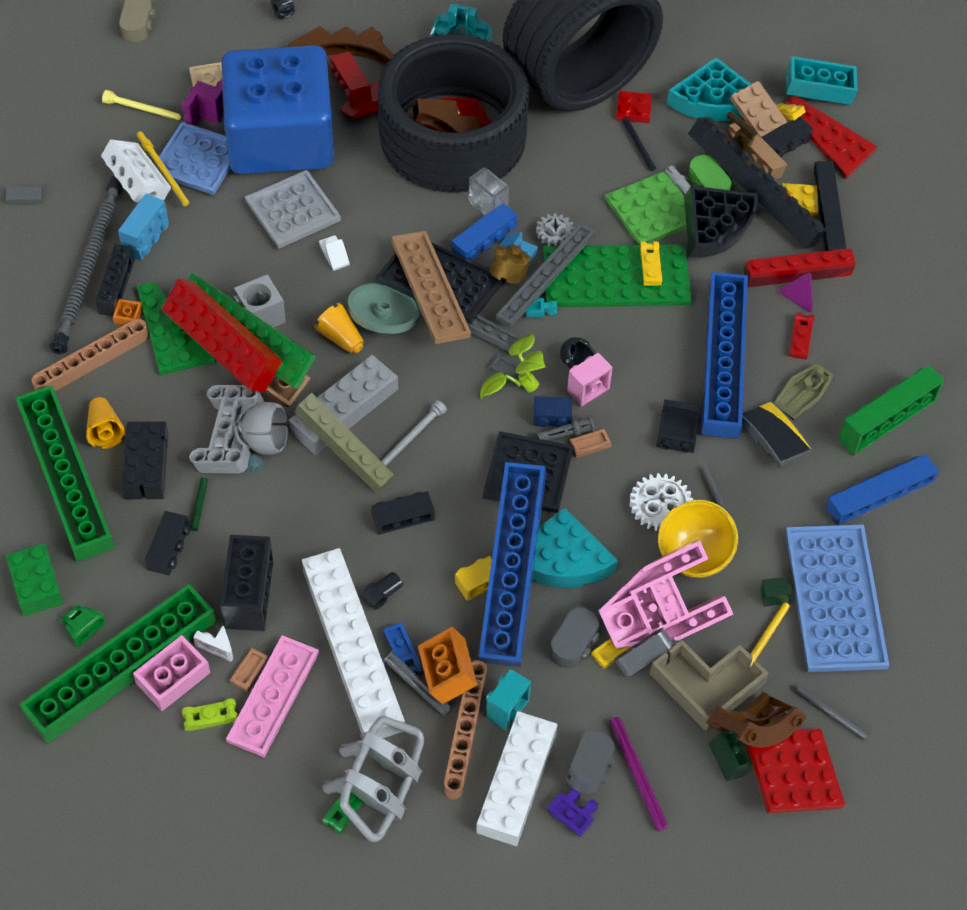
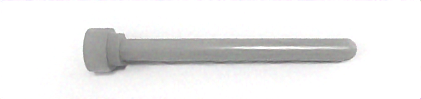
M436 400L431 405L430 412L381 462L387 466L435 417L442 416L447 411L446 406L441 401Z

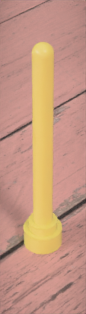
M105 90L102 96V102L108 105L118 103L175 120H180L182 117L181 114L118 97L113 91Z

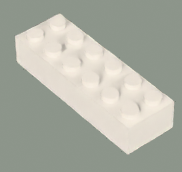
M517 711L480 813L476 833L518 846L556 736L557 723Z

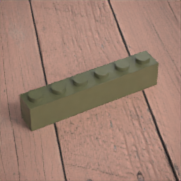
M313 393L298 404L295 414L376 494L391 480L394 474Z

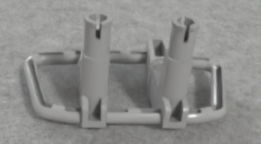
M387 716L378 717L367 732L361 733L360 737L362 740L341 745V747H344L339 748L341 756H356L351 769L344 770V777L324 781L325 785H322L323 791L326 794L341 793V809L365 838L371 842L380 841L393 820H402L406 810L403 801L411 783H418V779L423 772L418 766L424 745L422 731L417 727ZM383 724L415 736L416 742L411 758L403 749L376 736V733ZM366 755H370L383 768L404 779L397 796L390 792L388 787L359 773ZM350 792L363 800L367 806L386 815L376 833H373L348 804Z

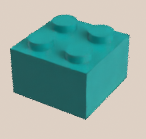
M512 669L507 674H503L498 681L497 688L495 690L492 689L486 697V718L507 731L514 722L517 711L521 712L530 700L531 681Z

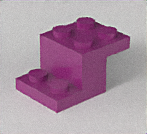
M222 79L217 82L216 86L197 81L195 86L191 88L188 97L182 103L185 123L195 126L200 118L213 123H220L224 116Z

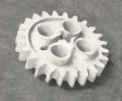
M657 473L656 478L650 474L649 480L643 477L642 483L637 481L636 487H633L630 494L629 505L632 507L631 513H636L635 520L641 518V525L648 523L647 529L655 526V531H657L665 516L670 512L669 509L676 508L687 501L693 500L690 497L691 491H686L687 485L681 486L682 480L675 482V476L668 479V475L665 474L664 478H661L660 474Z

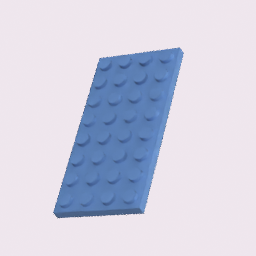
M864 525L786 527V540L807 672L888 669L890 665Z

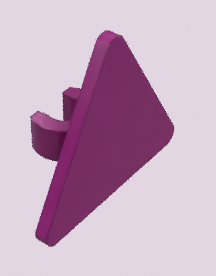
M811 273L803 275L779 290L782 295L805 310L813 311Z

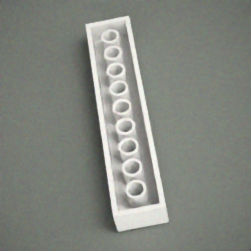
M340 548L302 559L303 573L361 733L367 732L380 716H387L405 723ZM383 724L376 733V736L386 738L403 731Z

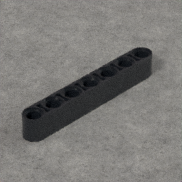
M815 161L814 178L815 185H817L820 220L823 224L822 227L827 230L823 235L825 251L846 249L833 161Z

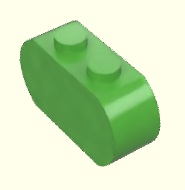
M699 155L692 159L688 178L694 186L730 190L732 184L730 176L724 172L723 168L710 155Z

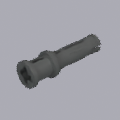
M589 415L588 418L578 421L574 419L567 425L537 432L538 439L551 441L573 434L580 436V433L595 432V424L592 416ZM564 431V432H562V433H558V434H554V435L549 436V434H553V433H556V432Z

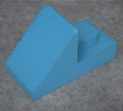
M522 231L506 235L499 245L506 247L517 245L521 247V251L531 257L530 262L538 250L537 246L522 240Z

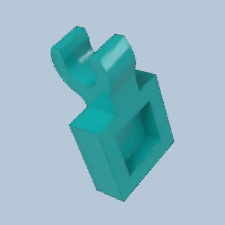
M538 298L526 311V317H544V313L552 316L557 315V302H544V298Z

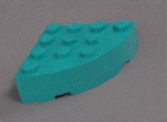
M715 58L672 87L668 93L667 104L675 110L697 119L700 117H710L714 121H731L726 116L729 111L741 119L743 118L730 98L751 84L718 58Z
M565 508L539 527L533 580L536 583L555 588L583 587L584 584L597 583L616 573L618 560Z

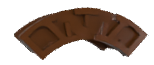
M762 691L755 701L744 708V711H727L722 707L716 706L706 723L721 732L737 734V739L747 745L768 747L778 744L791 736L802 726L806 715L797 707L771 697Z

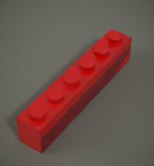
M851 248L752 259L746 261L744 275H748L747 287L791 283L807 273H811L812 280L852 276L856 261Z

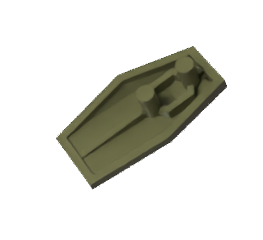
M816 363L792 376L774 403L787 416L795 420L821 400L834 375Z

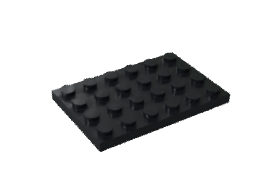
M432 243L464 318L468 324H472L505 282V278L501 277V280H499L490 273V268ZM395 253L376 275V281L415 299L398 256Z

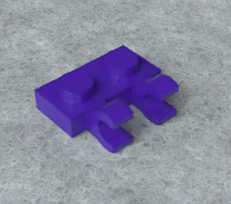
M572 788L566 796L560 793L549 805L547 812L581 837L594 822L591 816L598 809V803L591 799L581 809L574 804L581 794Z

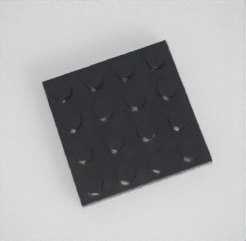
M499 431L483 491V499L500 502L505 462L545 466L546 469L542 510L559 513L574 446Z

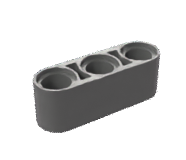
M660 628L618 655L614 661L624 677H629L668 652L674 646V643L665 629Z

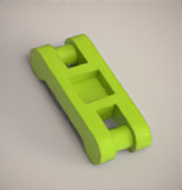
M226 699L223 702L198 707L183 708L182 716L185 718L184 729L186 731H193L235 722L238 718V713L235 712V699ZM227 711L225 715H221L220 712ZM200 716V720L195 721L193 717Z

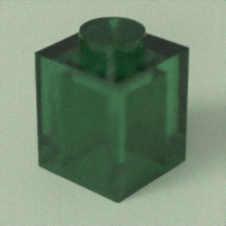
M786 577L762 580L760 593L764 607L781 605L784 602L788 603L789 597L792 596V587L787 583Z

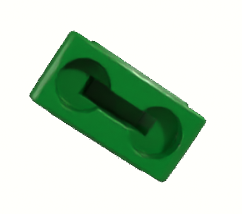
M80 604L76 605L60 619L66 625V631L77 647H80L106 624L102 612L90 607L84 608Z

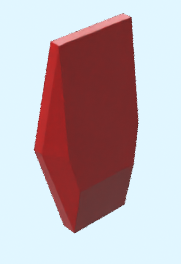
M379 81L370 85L372 100L353 105L349 99L340 108V113L355 121L360 117L378 111Z

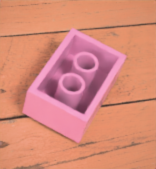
M181 635L136 670L133 675L136 685L161 711H164L209 675L210 668L208 661Z

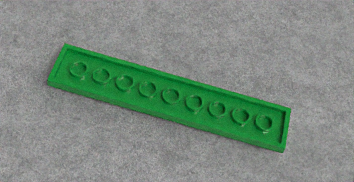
M191 272L188 278L189 281H194L283 360L275 375L293 388L299 389L316 356L200 276Z

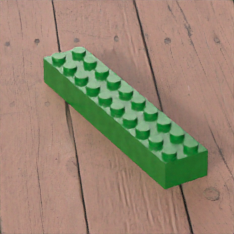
M51 385L15 397L76 562L115 549L108 526L53 386Z
M188 584L20 703L23 715L44 741L49 744L135 681L133 673L181 635L190 642L194 639L193 637L197 631L203 632L216 623L214 610Z

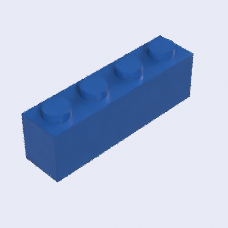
M504 203L500 204L453 239L452 252L470 260H475L484 250H488L492 244L500 241L504 235L517 227L518 215Z

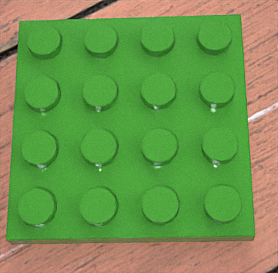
M665 171L605 195V200L638 245H640L641 241L653 243V241L661 240L687 229L685 196Z

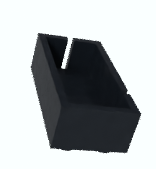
M166 421L127 422L122 491L125 500L142 499L140 486L144 488L146 499H164L169 435Z

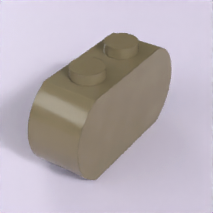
M125 0L119 21L121 36L124 40L135 43L141 42L148 37L149 31L152 30V19L155 18V9H152L151 0Z

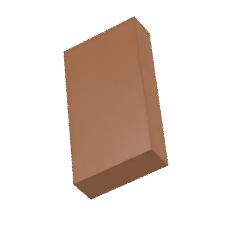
M605 429L569 439V444L574 446L573 453L576 458L610 448L612 445Z
M251 648L229 680L230 684L248 692L266 666L269 657Z

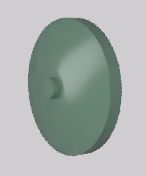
M370 283L357 287L350 293L347 303V311L357 324L368 330L385 334H395L410 330L418 323L421 312L416 299L381 283Z

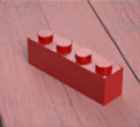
M350 52L330 56L331 74L334 73L335 80L339 82L341 90H344L346 98L350 99L353 105L372 100L370 84Z

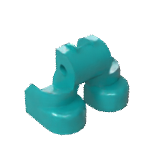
M452 3L448 13L439 15L434 21L431 37L432 35L437 36V34H451V31L460 35V27H464L467 32L466 36L473 35V37H481V39H487L488 42H491L492 29L485 21L478 19V8Z

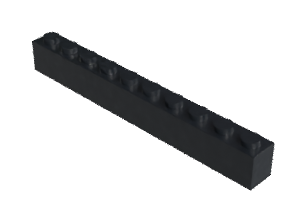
M698 118L688 132V135L747 192L757 193L758 202L805 248L815 247L827 231L822 227L823 224L819 220L814 219L810 215L809 210L799 205L798 200L790 196L782 185L776 183L774 177L766 173L758 162H754L750 158V154L742 150L735 140L730 139L726 135L727 132L719 128L712 118Z

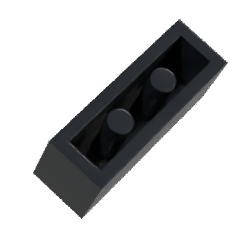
M800 116L796 120H791L761 138L780 157H783L784 154L794 151L802 144H807L812 138L813 128Z
M426 491L423 493L417 492L407 497H398L387 502H378L372 505V517L378 535L434 521L435 510L429 493Z
M169 511L164 512L144 560L147 570L170 575L171 570L175 569L178 553L182 552L184 548V538L189 535L191 530L187 516Z

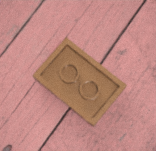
M759 81L737 92L730 98L746 123L756 130L760 137L787 123V120Z

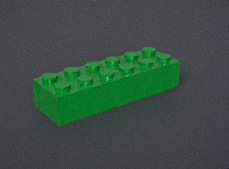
M930 365L923 369H918L913 376L904 378L896 387H890L884 395H878L870 404L860 407L855 414H849L844 419V425L840 430L841 434L838 441L853 456L936 402L944 379Z

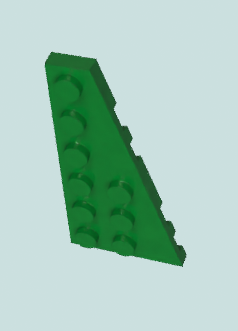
M155 282L137 285L160 376L215 363L213 356L161 310L167 297Z

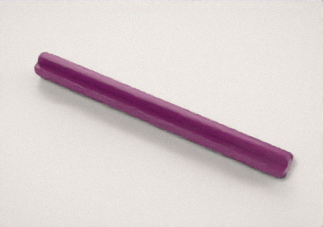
M620 717L612 718L610 726L654 825L658 831L665 830L668 827V823Z

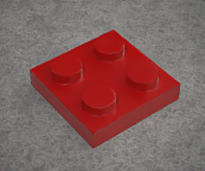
M619 91L616 120L622 121L624 118H628L630 122L650 124L652 94Z

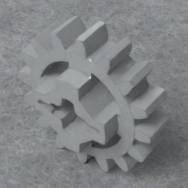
M556 213L553 216L547 214V218L541 217V222H537V239H541V244L547 243V246L554 245L557 247L574 231L575 227H573V222H569V217L563 218V214L559 217Z

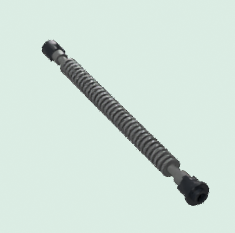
M112 176L109 180L106 194L107 200H103L64 307L60 319L61 323H63L62 327L59 328L58 333L54 335L53 341L49 344L50 349L55 354H63L68 350L67 344L70 339L69 327L75 324L116 206L113 201L122 189V184L115 176Z

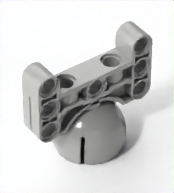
M214 385L207 390V397L213 407L218 410L209 448H197L189 455L192 464L199 473H242L248 467L249 449L261 455H275L283 451L287 442L288 427L286 425H272V423L287 422L286 412L282 405L275 402H264L259 391L249 390L245 385Z

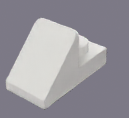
M336 235L319 241V246L333 271L350 265L343 241L341 239L338 240Z
M222 626L216 638L207 632L197 631L193 637L195 647L232 662V649L224 626Z

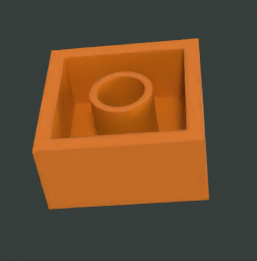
M119 299L113 315L114 324L125 325L135 319H140L142 312L141 302Z

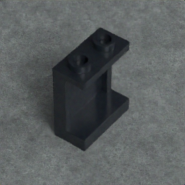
M664 399L656 447L666 450H678L683 453H694L702 406Z

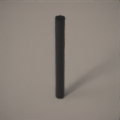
M624 118L622 122L649 170L654 171L656 166L628 118Z

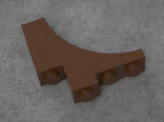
M417 98L412 108L415 122L430 126L440 132L461 133L482 128L478 117L460 116V110L457 108L456 101Z

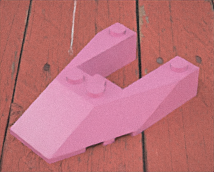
M694 540L644 566L598 610L615 648L633 646L660 628L665 629L672 641L681 640L733 615L729 603L723 595H718L687 610L672 576L708 559L700 541Z

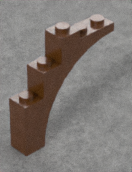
M319 26L288 44L289 47L320 46L325 50L327 56L350 52L353 56L373 60L385 67L387 62H390V58L394 57L395 54L383 44L382 34L373 27L356 35L354 31L345 26L330 35L327 30L325 31Z

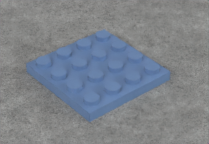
M184 122L180 123L159 156L177 184L211 195L216 193L231 169L226 136Z

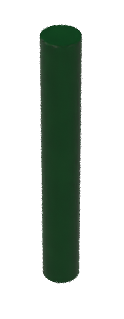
M204 477L201 478L191 522L192 531H198L208 484V479Z

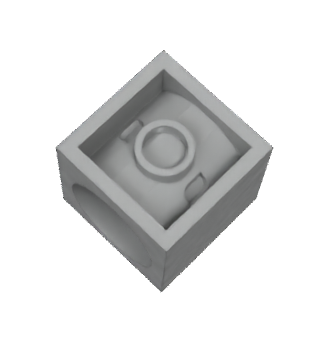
M268 274L234 288L235 296H233V299L271 326L276 327L286 323L284 301Z

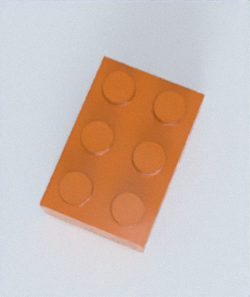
M450 627L418 645L429 693L441 704L477 686L465 638L456 629Z

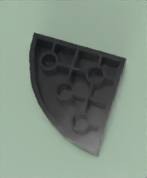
M690 186L684 197L689 257L714 256L733 247L743 237L754 218L758 206V194Z

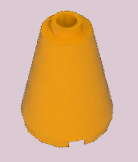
M336 303L338 305L336 308L332 305L317 319L319 324L317 326L314 324V329L350 354L358 353L363 348L364 340L341 303Z
M94 398L89 403L86 429L88 442L93 447L101 446L102 449L118 445L122 441L123 435L125 436L124 425L105 398Z

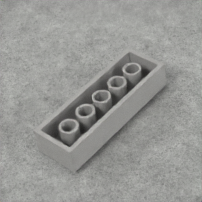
M371 355L317 398L349 429L398 390V376L375 356ZM297 415L289 419L290 433L313 454L317 455L328 446Z

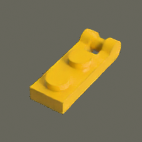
M641 241L640 254L644 286H662L659 241H653V243ZM647 250H653V253H647Z

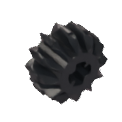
M271 0L270 2L274 14L279 19L289 18L295 13L293 0Z

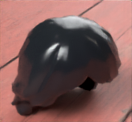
M571 337L562 344L560 358L571 369L573 366L584 362L587 357L594 356L596 351L592 349L587 340Z

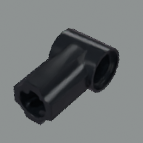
M391 572L376 584L370 583L363 589L361 596L377 610L386 603L389 596L403 587V582L396 573Z

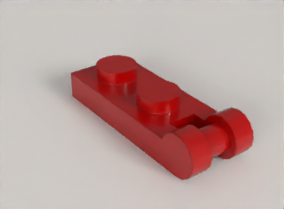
M796 312L788 357L807 360L814 315L809 314V316H805L802 313ZM800 322L807 323V326L800 325Z

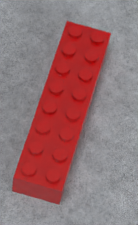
M178 278L161 310L249 390L266 392L283 360L194 281Z

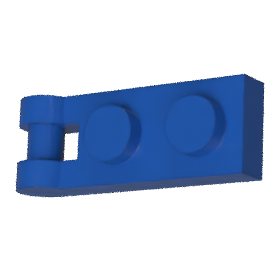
M402 622L384 628L383 634L391 652L394 650V655L405 665L412 661L413 666L408 668L417 675L423 673L422 665Z

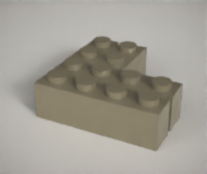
M683 640L669 649L668 655L664 653L655 660L650 670V675L706 732L712 728L706 722L716 706L722 707L727 711H733L766 684L769 673L757 661L753 662L749 671L748 669L753 657L741 645L710 668Z

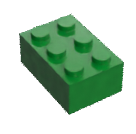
M45 543L6 555L19 605L24 616L63 605Z

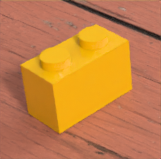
M490 556L484 559L480 558L469 567H462L455 573V584L467 601L488 591L492 563Z

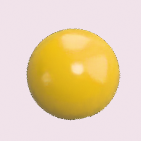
M706 500L687 501L676 508L674 507L662 521L658 535L659 549L662 556L694 540L700 541L708 559L679 574L691 578L709 577L722 571L733 559L738 546L737 527L730 514L721 506Z

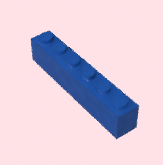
M927 454L920 457L915 456L905 464L900 463L889 471H882L878 476L867 478L856 486L851 485L843 492L833 493L828 499L826 509L838 525L843 524L935 482L939 471Z

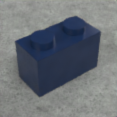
M534 397L533 426L559 427L571 423L572 398Z

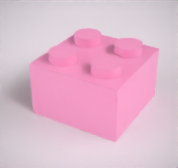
M599 353L587 357L584 362L570 369L567 393L580 407L584 406L610 389L613 367Z

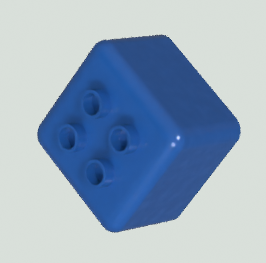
M311 45L232 50L226 52L221 59L223 110L229 162L232 171L246 174L321 169L331 166L335 158L327 55L325 50L320 46Z

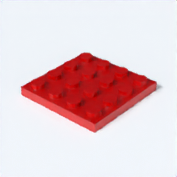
M821 728L796 730L787 739L768 747L747 745L767 814L842 809L845 806Z

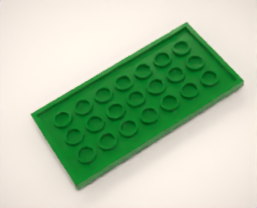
M685 244L659 245L662 286H644L640 245L585 246L545 290L546 302L555 301L557 302V307L691 306ZM543 246V262L559 246ZM647 250V253H653V250Z

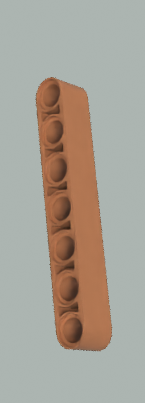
M135 319L36 373L32 377L34 390L52 385L54 391H57L142 344L148 339L145 321Z
M479 660L473 661L472 667L474 672L479 671L482 674L475 675L477 686L469 689L462 695L444 780V793L446 797L452 800L460 798L464 790L486 683L487 667L484 662ZM470 690H477L478 692L475 693V694H472V693H470L469 691H470ZM472 708L474 709V711L467 712L465 711V709ZM462 727H469L470 730H469V731H463L461 728H462ZM458 746H465L466 749H465V750H459V749H457V747H458ZM461 765L463 768L456 770L453 766ZM451 784H456L459 787L457 789H451L448 786H450Z

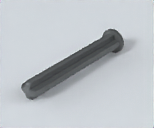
M394 650L390 652L383 660V664L387 663L441 715H446L451 707L447 703L441 704L429 693L428 685L394 655Z

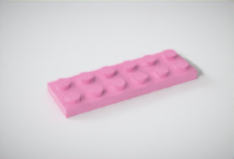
M283 635L281 636L226 738L227 743L265 758L319 655L318 649Z

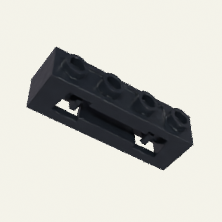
M114 244L96 298V305L100 315L113 316L118 300L123 299L135 262L132 246Z

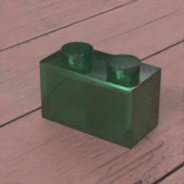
M729 730L719 733L708 744L726 781L743 777L753 768L751 757L744 743L737 739V734Z

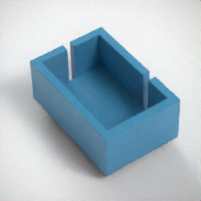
M146 193L118 230L121 245L132 246L135 259L142 261L150 253L153 244L158 242L161 233L168 228L169 220L165 200Z

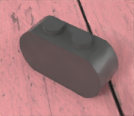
M586 608L570 610L551 641V658L560 667L575 668L580 665L582 660L588 658L591 651L589 649L592 643L596 644L600 637V633H598L599 620L594 612Z
M589 731L583 734L566 775L568 784L574 790L589 794L596 792L600 783L605 784L609 775L606 768H611L615 760V756L612 755L615 745L610 737L598 731Z

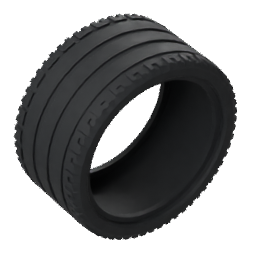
M517 0L513 3V7L509 11L510 14L507 15V21H505V27L503 28L502 42L506 52L511 53L512 57L516 58V62L520 63L528 83L546 103L560 111H579L580 109L584 110L593 105L595 106L605 99L607 100L617 91H620L621 88L625 87L638 74L651 57L660 39L659 36L663 28V11L657 0ZM601 14L582 37L566 47L573 36L584 25Z
M456 33L455 35L439 34V36L425 37L423 40L419 39L417 42H412L411 45H406L404 49L399 50V53L396 52L394 57H391L390 62H387L386 67H384L378 86L379 136L382 151L388 163H391V167L395 168V171L400 173L402 177H406V180H411L413 184H419L420 187L424 186L426 189H433V191H448V193H452V191H456V193H460V191L467 192V190L474 191L477 188L482 189L484 186L487 187L489 184H494L497 180H501L508 172L510 173L522 157L527 136L529 88L526 74L523 72V68L520 67V63L516 62V58L512 57L511 53H507L506 49H502L501 46L495 45L492 41L488 42L487 39H481V37L466 36V34L458 35ZM442 94H463L485 101L501 115L482 128L468 132L447 133L435 131L418 124L406 112L414 106L417 98L427 99Z

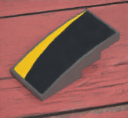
M772 400L742 412V422L757 445L761 444L768 456L771 455L778 467L812 454L813 448L792 420Z

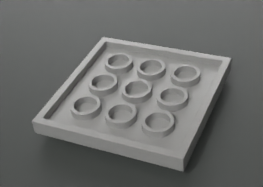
M307 170L245 197V202L278 249L341 221V216Z

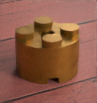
M511 245V247L496 246L490 266V273L499 280H501V277L507 279L506 282L521 283L525 278L531 257L521 251V247L517 245Z

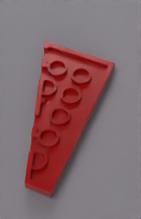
M792 96L785 103L786 105L804 106L805 113L801 117L813 128L812 142L826 157L833 161L834 167L836 169L839 168L845 179L876 151V145L798 96Z

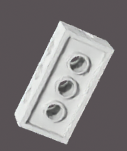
M110 140L101 157L112 170L114 176L118 178L122 187L129 193L131 199L135 202H140L147 193L164 200L171 187L140 145L134 142Z

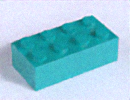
M791 56L786 68V95L852 105L858 91L856 66Z

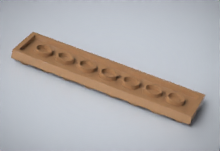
M421 231L392 236V245L434 343L440 344L471 338V331L427 232Z

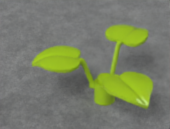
M533 333L521 337L509 348V354L511 356L518 354L521 361L515 370L519 374V380L509 375H504L503 372L493 374L482 385L480 391L481 400L485 396L500 390L505 385L506 379L513 381L519 387L522 385L528 393L538 388L540 383L530 371L545 368L543 353L537 350L528 354L524 359L522 357V352L528 351L534 343L535 337Z

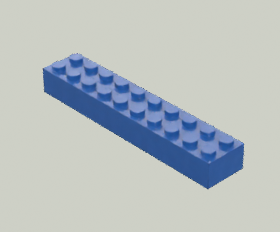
M711 272L708 294L701 435L737 439L740 436L743 412L748 275Z
M505 462L479 650V659L484 663L519 667L522 665L546 481L545 466Z

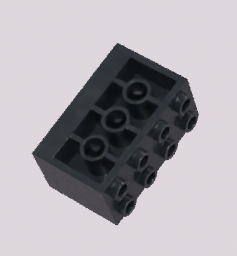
M230 534L220 602L225 629L265 631L274 563L270 537Z

